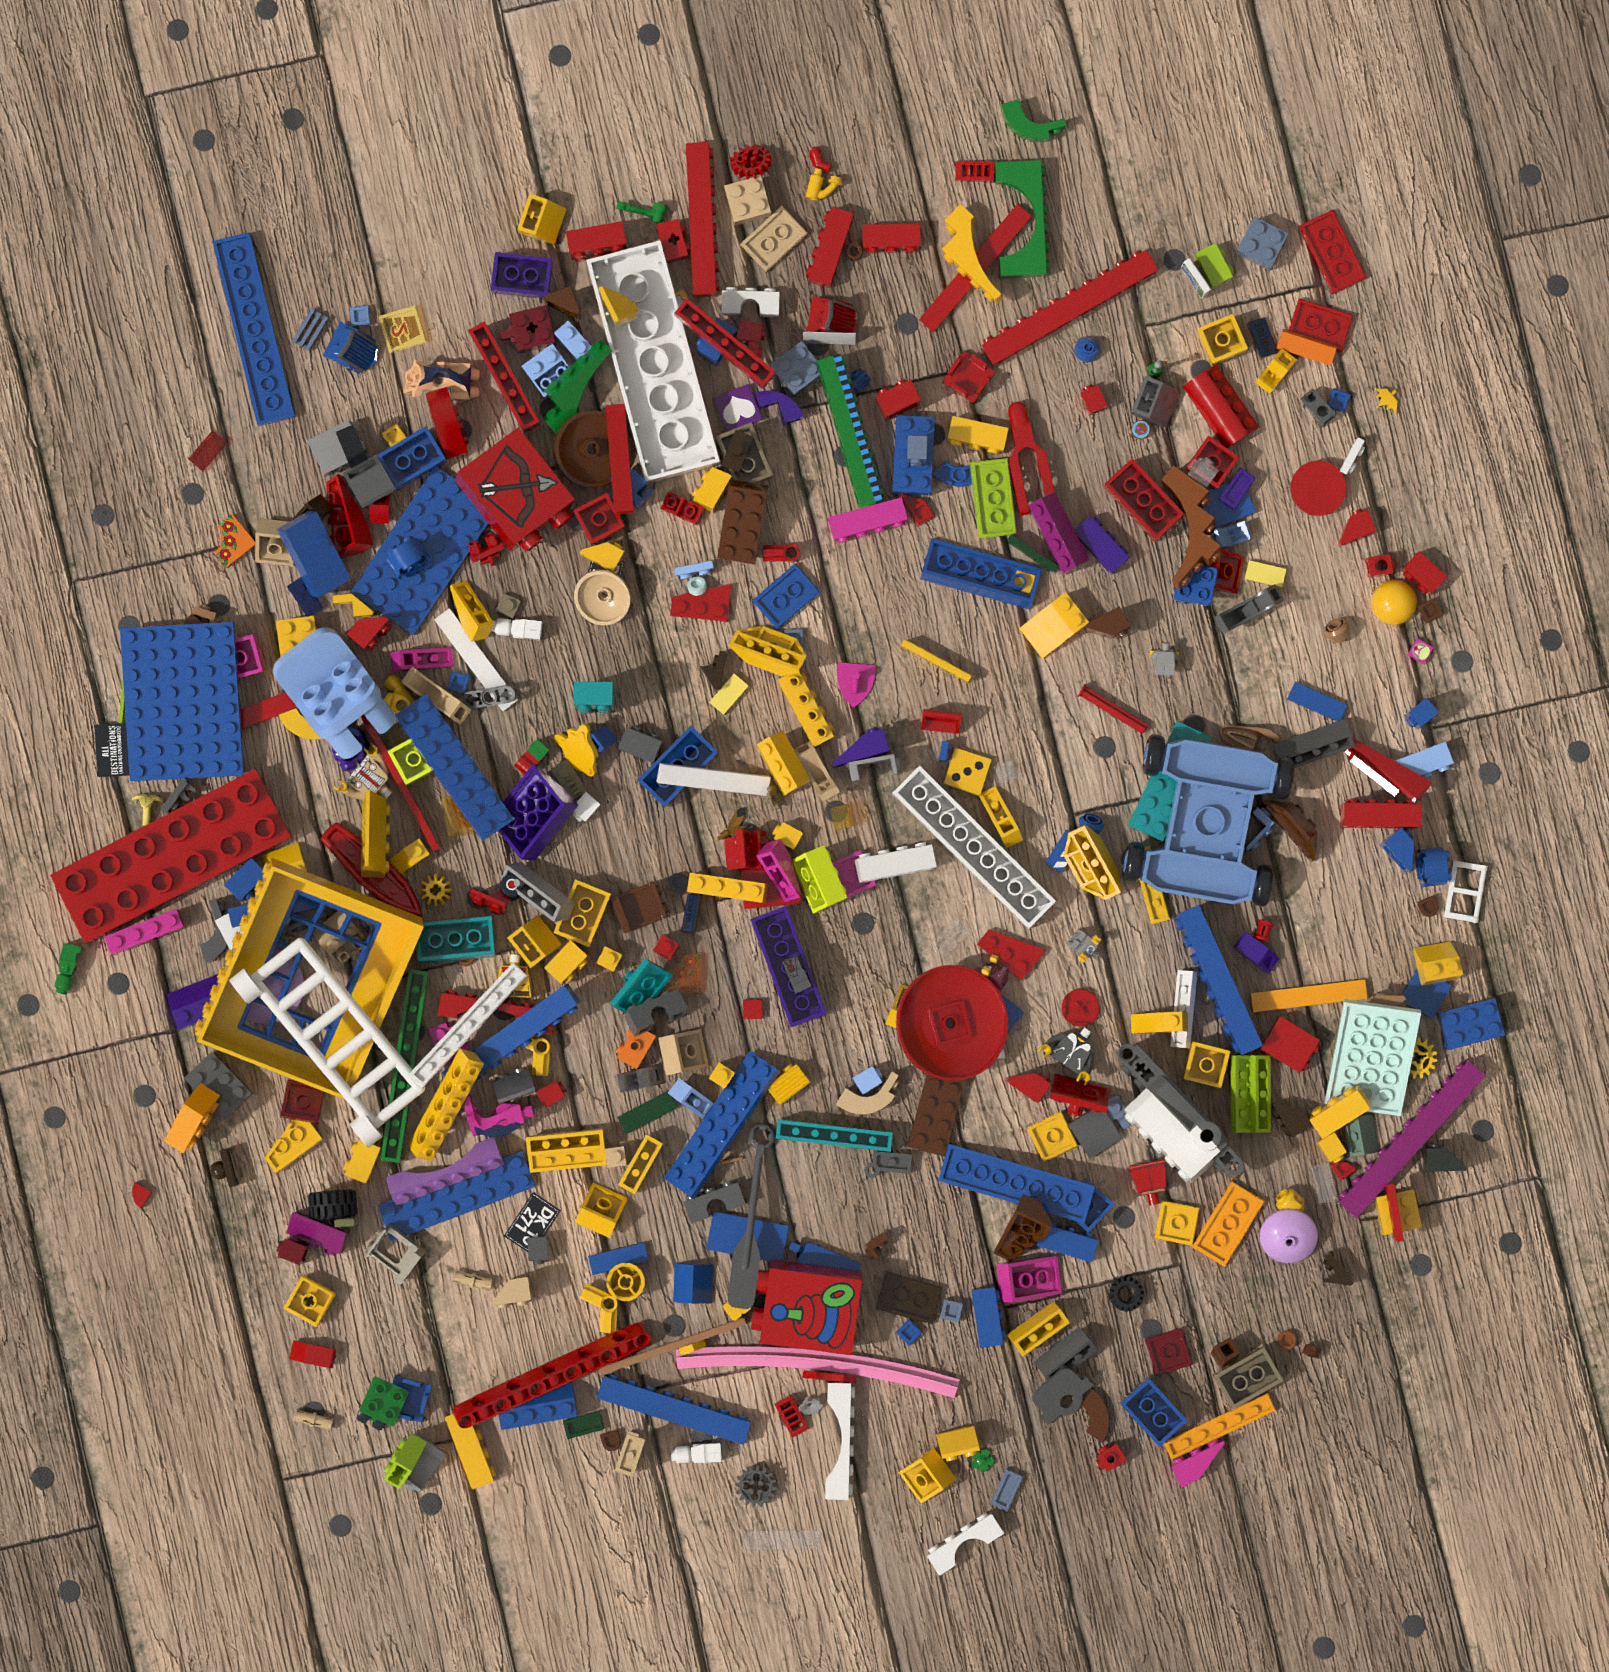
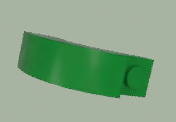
M1020 99L1003 103L1000 106L1004 121L1009 129L1024 140L1036 143L1048 142L1050 140L1049 133L1057 135L1063 133V130L1066 129L1064 118L1045 124H1037L1030 121L1023 113Z

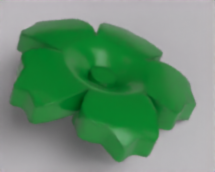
M987 1449L981 1450V1454L979 1451H976L977 1454L972 1456L974 1460L971 1462V1465L975 1469L980 1467V1472H986L989 1469L988 1465L992 1466L994 1463L992 1456H989L990 1451Z

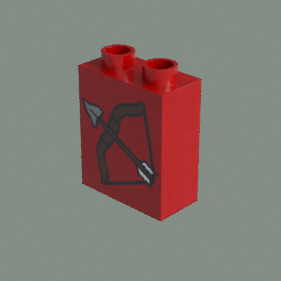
M519 427L457 472L455 482L510 552H513L519 546L525 553L530 551L543 540L539 531L549 524L555 530H558L573 518L569 509L572 507L575 499Z

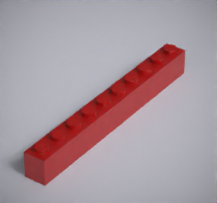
M1139 250L1133 253L1130 260L1125 261L1123 259L1115 264L1116 268L1111 271L1106 269L1100 272L1097 279L1092 280L1090 278L1082 283L1083 287L1078 290L1075 288L1065 293L1066 296L1059 299L1057 297L1049 302L1050 306L1045 309L1040 307L1032 312L1033 315L1026 318L1024 316L1017 320V325L1012 328L1009 326L999 331L1000 335L996 337L991 335L984 339L981 349L990 365L994 367L1157 273L1158 268L1148 251L1142 252Z

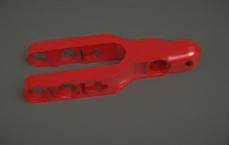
M1013 402L1008 408V417L1015 448L1009 459V470L1019 516L1021 517L1029 515L1017 456L1022 449L1030 448L1036 454L1038 469L1044 487V496L1054 493L1047 454L1034 442L1027 408L1022 402Z

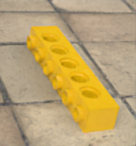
M459 1048L408 1144V1147L417 1158L433 1161L484 1065L476 1053Z

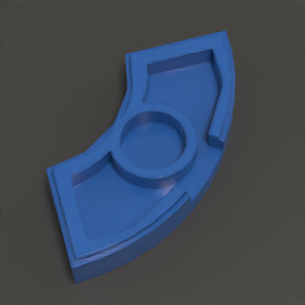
M945 461L932 473L936 479L950 486L965 487L972 485L970 464L964 467H957Z

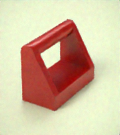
M923 709L921 730L959 734L962 713Z

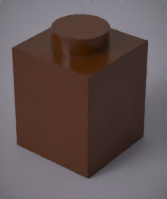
M1229 1337L1215 1345L1210 1354L1220 1369H1223L1238 1359L1240 1351Z

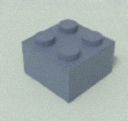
M1254 217L1235 254L1270 271L1288 233Z
M802 341L771 363L772 369L776 371V374L793 397L821 378L816 359Z

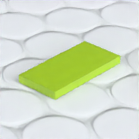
M1008 458L970 462L978 539L1011 534L1016 535L1017 530Z

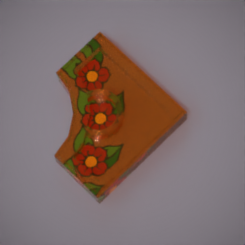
M682 954L679 964L670 970L673 975L661 991H674L678 989L679 992L700 993L702 955Z

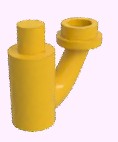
M815 168L814 175L810 176L805 198L818 201V199L827 197L838 185H842V178L831 176L828 180L831 184L824 190H821L824 179L821 177L823 170Z

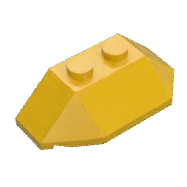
M765 626L751 627L744 630L738 629L729 643V647L747 664L779 676L799 673L807 658L797 638Z
M1086 824L1069 832L1064 857L1080 887L1093 895L1099 896L1103 900L1121 893L1122 888L1118 868L1100 835Z

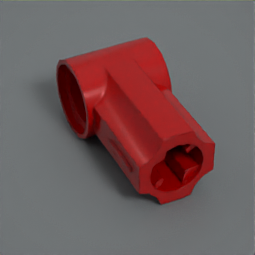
M795 544L763 545V562L794 563L801 557V551ZM791 548L797 550V555L794 558L787 557V551Z

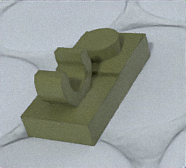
M567 759L551 769L560 785L570 793L574 800L588 792Z

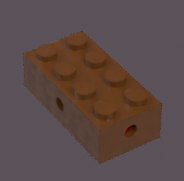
M734 479L730 480L717 558L755 565L768 485Z

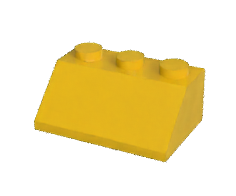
M783 730L757 744L756 747L784 797L811 781Z

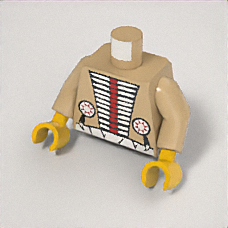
M372 742L370 743L373 746L372 750L367 751L364 747V751L367 753L366 758L345 782L338 779L341 782V787L333 786L335 790L358 800H363L366 790H371L386 799L392 795L393 791L385 785L390 780L388 777L390 771L381 753Z

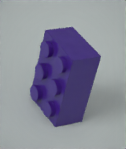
M495 252L491 292L543 299L545 295L550 293L553 267L552 258Z

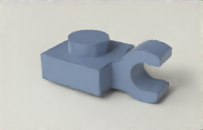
M1118 1095L1109 1100L1106 1113L1111 1121L1117 1119L1124 1130L1130 1124L1123 1115L1125 1113V1106Z

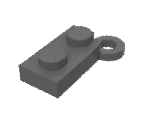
M874 1151L873 1163L867 1164L864 1172L870 1178L878 1176L880 1171L910 1174L912 1154ZM869 1167H875L876 1172L870 1174L868 1172Z

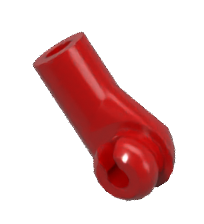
M813 147L809 151L812 165L829 173L832 164L822 160L819 147Z

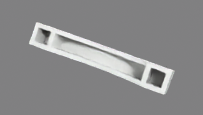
M828 1382L827 1402L838 1418L842 1443L837 1463L826 1477L825 1499L849 1500V1495H852L853 1484H849V1476H853V1464H849V1457H853V1445H850V1437H854V1426H850V1418H854V1406H851V1398H855V1387H851V1383Z

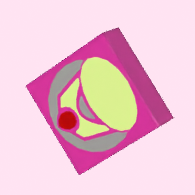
M1417 638L1407 655L1424 665L1433 647Z

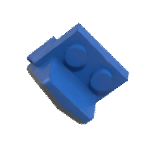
M340 321L323 356L360 374V372L367 371L377 363V340Z

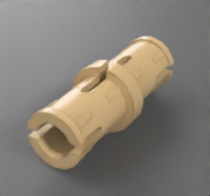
M455 1270L453 1282L469 1285L470 1288L477 1287L490 1291L493 1279L478 1276L476 1273L469 1274Z
M296 1409L293 1421L310 1425L309 1427L315 1426L331 1430L334 1418L317 1415L316 1412L309 1413Z

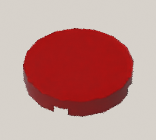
M1075 989L1064 997L1061 1010L1063 1017L1068 1023L1073 1026L1083 1027L1094 1022L1098 1017L1100 1007L1098 999L1092 992L1085 989Z

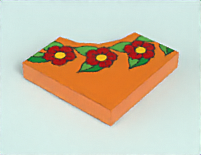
M233 514L218 525L222 540L215 554L227 568L255 546L253 538Z

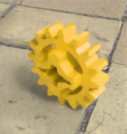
M1420 1037L1416 1039L1413 1057L1414 1053L1420 1056L1424 1055V1057L1418 1059V1063L1416 1061L1411 1062V1065L1416 1070H1410L1409 1075L1412 1074V1079H1415L1417 1074L1420 1078H1423V1073L1430 1075L1428 1069H1435L1432 1062H1437V1059L1433 1058V1055H1436L1437 1052L1431 1051L1433 1045L1427 1046L1428 1040L1421 1042ZM1417 1045L1422 1046L1427 1052L1418 1050ZM1429 1058L1428 1064L1423 1069V1063L1425 1059Z

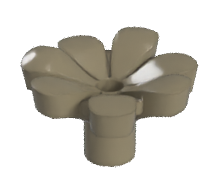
M770 785L767 787V796L762 799L763 803L780 809L783 805V800L780 799L783 797L781 791L777 792L775 785Z

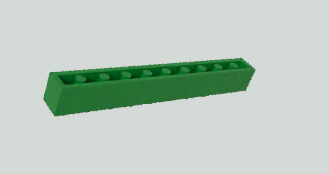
M409 969L397 1051L413 1070L416 1067L430 972ZM396 1067L393 1073L389 1104L411 1088V1085ZM410 1103L386 1121L380 1160L401 1163Z

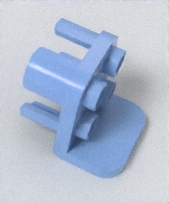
M324 627L315 630L281 656L274 665L273 675L279 685L295 703L315 733L320 738L326 739L342 759L351 758L362 750L361 744L347 728L364 714L380 734L389 730L396 721V715L381 696L380 688L339 634L331 628Z

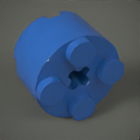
M413 536L405 538L403 544L398 547L393 546L386 551L388 554L386 560L398 579H402L403 575L406 577L414 575L425 567L424 562L426 560L428 563L431 560L419 539L413 538Z
M1442 847L1417 850L1416 853L1420 854L1415 859L1417 878L1422 879L1423 882L1420 884L1421 887L1446 885L1447 881H1451L1452 874L1451 870L1448 869L1447 863L1450 860L1448 850H1444Z

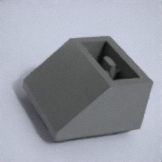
M377 455L343 473L362 508L372 505L376 500L396 490Z

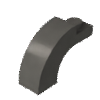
M217 898L209 900L215 920L224 916L223 912L226 911L223 902H219ZM217 924L211 939L200 944L206 963L216 960L228 948Z

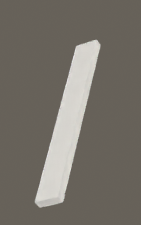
M512 963L408 1076L423 1088L527 977V974L515 963Z

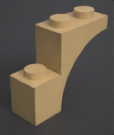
M411 667L401 683L420 697L427 694L438 710L459 725L463 723L471 712L469 707L413 667Z

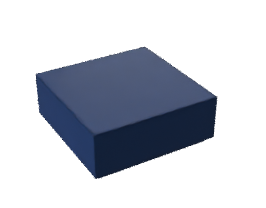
M1333 388L1327 404L1331 409L1345 413L1351 394Z
M452 671L447 690L465 694L471 676Z
M942 741L939 761L946 762L950 743L947 741Z
M908 1319L895 1333L910 1346L922 1331Z

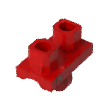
M493 532L484 536L487 545L480 547L477 540L468 543L470 552L468 555L472 562L475 563L480 560L482 565L489 562L491 567L495 566L493 560L499 558L497 552L504 549L502 542L497 539Z

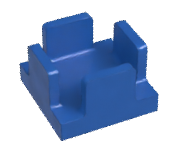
M631 470L633 504L640 509L655 491L651 487L640 497L639 495L647 488L646 481L635 470Z
M395 1375L392 1384L409 1391L398 1418L422 1423L432 1385Z

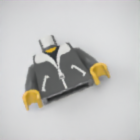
M1082 1027L1077 1036L1072 1032H1061L1051 1036L1037 1050V1052L1040 1050L1045 1052L1043 1058L1050 1055L1077 1074V1082L1080 1078H1083L1085 1080L1084 1085L1088 1083L1094 1066V1053L1091 1050L1092 1046L1086 1043L1092 1034L1086 1028Z

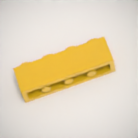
M690 873L687 892L766 903L769 884Z
M453 1413L445 1416L472 1490L495 1480L494 1476L497 1475L494 1466H489L487 1458H490L487 1448L481 1445L480 1440H483L480 1430L475 1429V1426L466 1429L460 1428Z

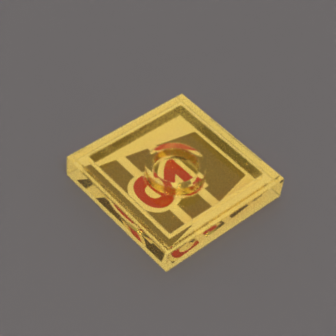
M415 305L378 316L389 353L426 343Z

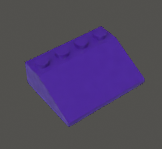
M532 764L503 802L513 816L514 821L503 827L499 832L521 860H536L575 811L578 804L567 790L537 765Z

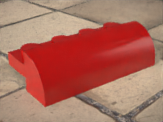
M1217 364L1203 371L1183 386L1224 447H1231L1259 428Z

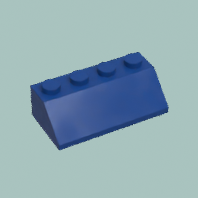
M690 726L637 781L666 808L687 786L656 782L660 763L705 768L719 752Z
M571 1381L499 1414L501 1430L577 1417L578 1411L573 1382Z

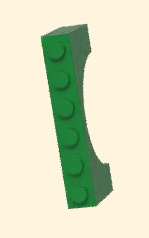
M1041 160L995 162V184L1006 185L1021 192L1030 202L1035 215V230L1030 241L1018 252L999 258L1000 279L1046 277L1047 272L1050 271V261L1046 260V253L1049 252V242L1045 241V234H1048V222H1044V215H1047V203H1043V196H1046V184H1042V177H1045V165H1041Z

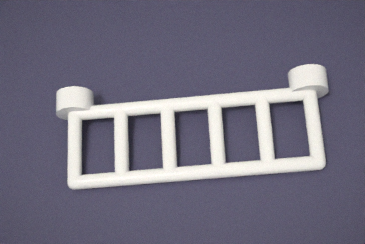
M297 938L252 975L243 968L229 979L235 990L248 1004L260 996L359 1116L349 1124L368 1148L383 1137L378 1128L425 1091L426 1086L421 1088L408 1076L412 1068L304 938ZM301 952L316 972L278 1001L262 981L297 953ZM325 981L340 1001L302 1030L287 1012V1009ZM349 1010L364 1030L326 1059L311 1041V1038L345 1011ZM370 1039H373L388 1059L350 1087L336 1071L335 1067ZM396 1067L411 1085V1088L374 1116L358 1096Z

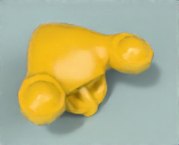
M396 675L388 676L385 679L384 686L393 693H388L384 701L395 714L416 701L403 686L401 679Z

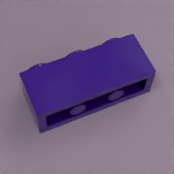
M1089 516L1075 529V532L1080 542L1112 575L1129 559L1127 556L1129 552L1122 545L1118 546L1114 542L1116 538L1109 531L1105 532L1101 528L1103 524L1098 518Z

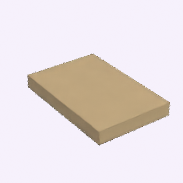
M780 206L740 246L765 272H768L808 233L783 206Z

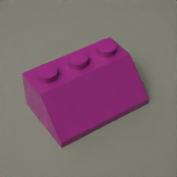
M297 1211L292 1212L286 1234L290 1235V1239L300 1242L302 1239L308 1242V1246L318 1249L320 1246L326 1249L325 1253L336 1256L337 1253H342L350 1233L318 1219H311L309 1216Z

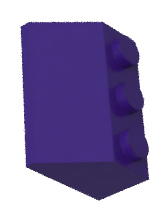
M218 974L167 994L170 1010L178 1030L197 1024L198 1019L202 1020L203 1007L206 1002H210V991L212 986L218 983Z

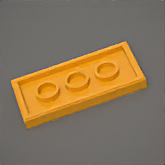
M1231 1181L1192 1247L1225 1267L1265 1201Z

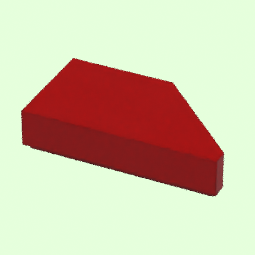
M904 494L900 495L918 526L935 517L925 499Z

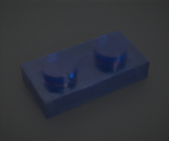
M301 577L287 586L307 617L313 616L324 609L318 598L310 595Z

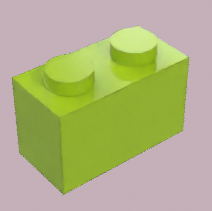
M1216 243L1196 252L1194 255L1211 290L1232 280V274L1234 273L1230 263L1226 264L1223 258L1225 253L1222 247H1218Z

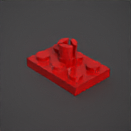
M1055 1073L1050 1099L1059 1103L1070 1104L1067 1112L1075 1117L1077 1115L1079 1117L1082 1116L1083 1108L1091 1109L1094 1112L1106 1113L1110 1087L1091 1082L1084 1085L1085 1081L1083 1080L1077 1082L1075 1078Z

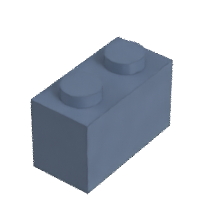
M908 435L906 463H910L912 467H922V464H926L927 436Z

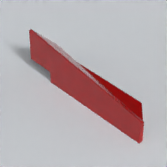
M1354 738L1355 747L1344 750V752L1350 755L1348 759L1351 763L1394 796L1401 795L1403 792L1413 802L1421 800L1432 784L1425 777Z

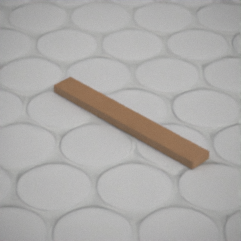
M745 1317L613 1362L598 1369L599 1373L604 1375L747 1325Z

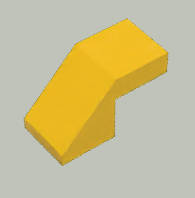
M1281 348L1255 383L1270 394L1297 359Z
M354 595L332 596L334 605L352 603L355 618L374 617V612Z

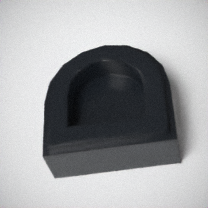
M675 873L669 879V886L681 896L688 886L689 878L684 874Z

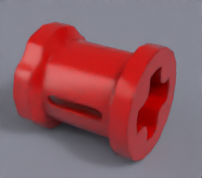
M1258 919V929L1253 938L1270 942V932L1275 924Z

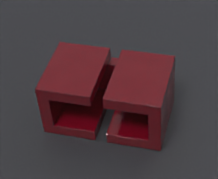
M288 1237L279 1242L276 1251L279 1252L278 1257L301 1265L310 1246Z

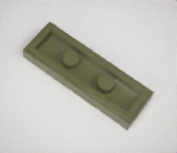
M357 1217L339 1218L334 1221L335 1227L359 1225V1218Z

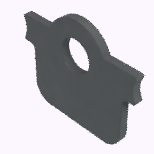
M1069 1367L1059 1369L1032 1394V1401L1043 1412L1040 1419L1044 1420L1048 1426L1059 1415L1067 1416L1075 1413L1082 1404V1395L1094 1383L1089 1381L1087 1376L1079 1378ZM1065 1395L1073 1396V1402L1069 1406L1060 1405V1401Z

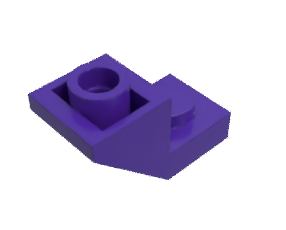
M1246 932L1242 934L1234 945V948L1242 956L1253 961L1268 974L1279 960L1269 948Z

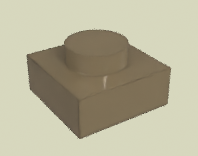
M503 593L495 611L513 619L521 601Z

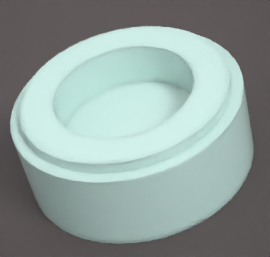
M702 577L691 578L687 583L689 593L695 596L705 593L707 590L706 580Z

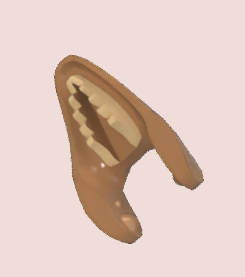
M1227 725L1220 729V735L1231 746L1242 749L1255 750L1257 742L1261 737L1271 739L1274 743L1281 740L1274 732L1265 728Z

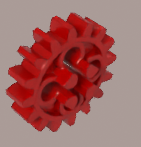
M756 144L753 147L746 145L745 149L740 147L739 152H733L734 156L730 158L731 169L734 175L738 174L739 178L746 176V180L750 176H753L754 179H756V175L763 176V172H769L768 167H772L771 154L762 145L759 148L756 147Z

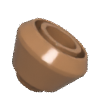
M1341 618L1330 621L1325 626L1324 635L1334 643L1346 641L1349 635L1348 622Z

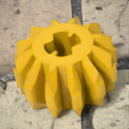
M438 874L434 875V881L430 876H427L430 882L428 884L422 881L421 884L426 886V889L421 888L420 892H426V894L421 898L424 900L429 897L428 905L434 900V906L438 907V900H440L442 905H445L443 898L451 899L449 895H446V892H453V889H446L451 882L448 881L443 884L445 876H442L440 881H438ZM435 885H439L438 888H441V892H438L437 896H434L433 892L431 893V889H434Z

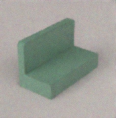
M1372 1114L1359 1116L1344 1125L1350 1157L1379 1152Z

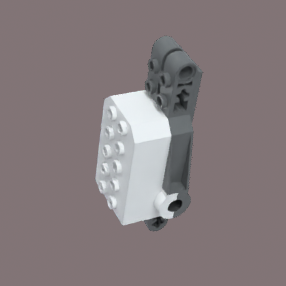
M1130 1044L1122 1045L1118 1049V1058L1122 1064L1120 1067L1128 1077L1132 1075L1135 1078L1134 1083L1143 1091L1124 1109L1126 1120L1132 1126L1137 1125L1139 1128L1138 1132L1145 1140L1149 1138L1152 1141V1147L1159 1154L1162 1152L1166 1156L1165 1161L1172 1168L1175 1166L1179 1170L1178 1174L1185 1182L1189 1180L1192 1184L1213 1164L1214 1168L1221 1175L1225 1173L1232 1179L1241 1177L1244 1173L1243 1162L1229 1147V1140L1221 1133L1218 1126L1209 1121L1138 1045L1135 1047ZM1126 1052H1131L1133 1054V1056L1130 1059L1123 1058V1055ZM1138 1067H1144L1145 1073L1147 1074L1145 1077L1143 1075V1072H1138ZM1209 1129L1213 1132L1214 1137L1211 1142L1206 1143L1201 1140L1200 1134L1203 1130ZM1230 1160L1232 1161V1165H1234V1166L1238 1165V1171H1236V1170L1230 1171V1170H1231V1166H1230V1164H1229Z

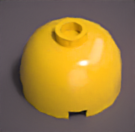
M620 1263L614 1266L607 1276L609 1293L615 1299L621 1301L636 1299L642 1293L645 1286L643 1272L631 1263Z

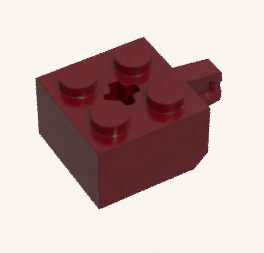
M546 305L510 313L512 325L507 326L508 330L499 332L500 340H511V343H516L519 353L546 348L551 344L556 345ZM534 325V327L537 328L535 329V333H531V331H528L530 329V326Z

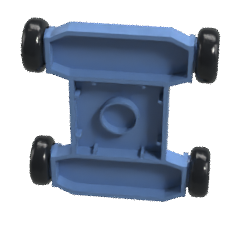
M1150 735L1143 757V773L1148 776H1156L1161 770L1162 774L1177 780L1164 848L1146 849L1144 851L1142 843L1130 842L1127 846L1123 862V881L1134 884L1140 878L1142 882H1146L1160 892L1228 904L1252 900V903L1256 906H1266L1270 900L1273 888L1274 870L1271 866L1265 864L1254 869L1242 863L1243 850L1254 795L1272 793L1277 799L1288 798L1294 779V760L1282 757L1276 762L1259 751L1187 738L1165 743L1162 735Z

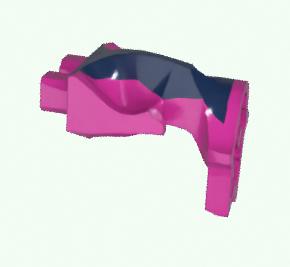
M470 1092L463 1103L473 1137L485 1135L489 1138L508 1135L524 1124L527 1118L535 1116L533 1105L522 1107L521 1103H505L496 1107L489 1117H483L476 1108Z

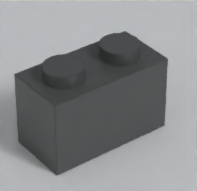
M631 726V728L626 727L618 750L654 763L662 745V741L659 740L660 737L652 733L645 735L641 733L642 729Z

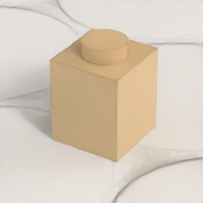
M625 1146L605 1149L607 1168L627 1165Z

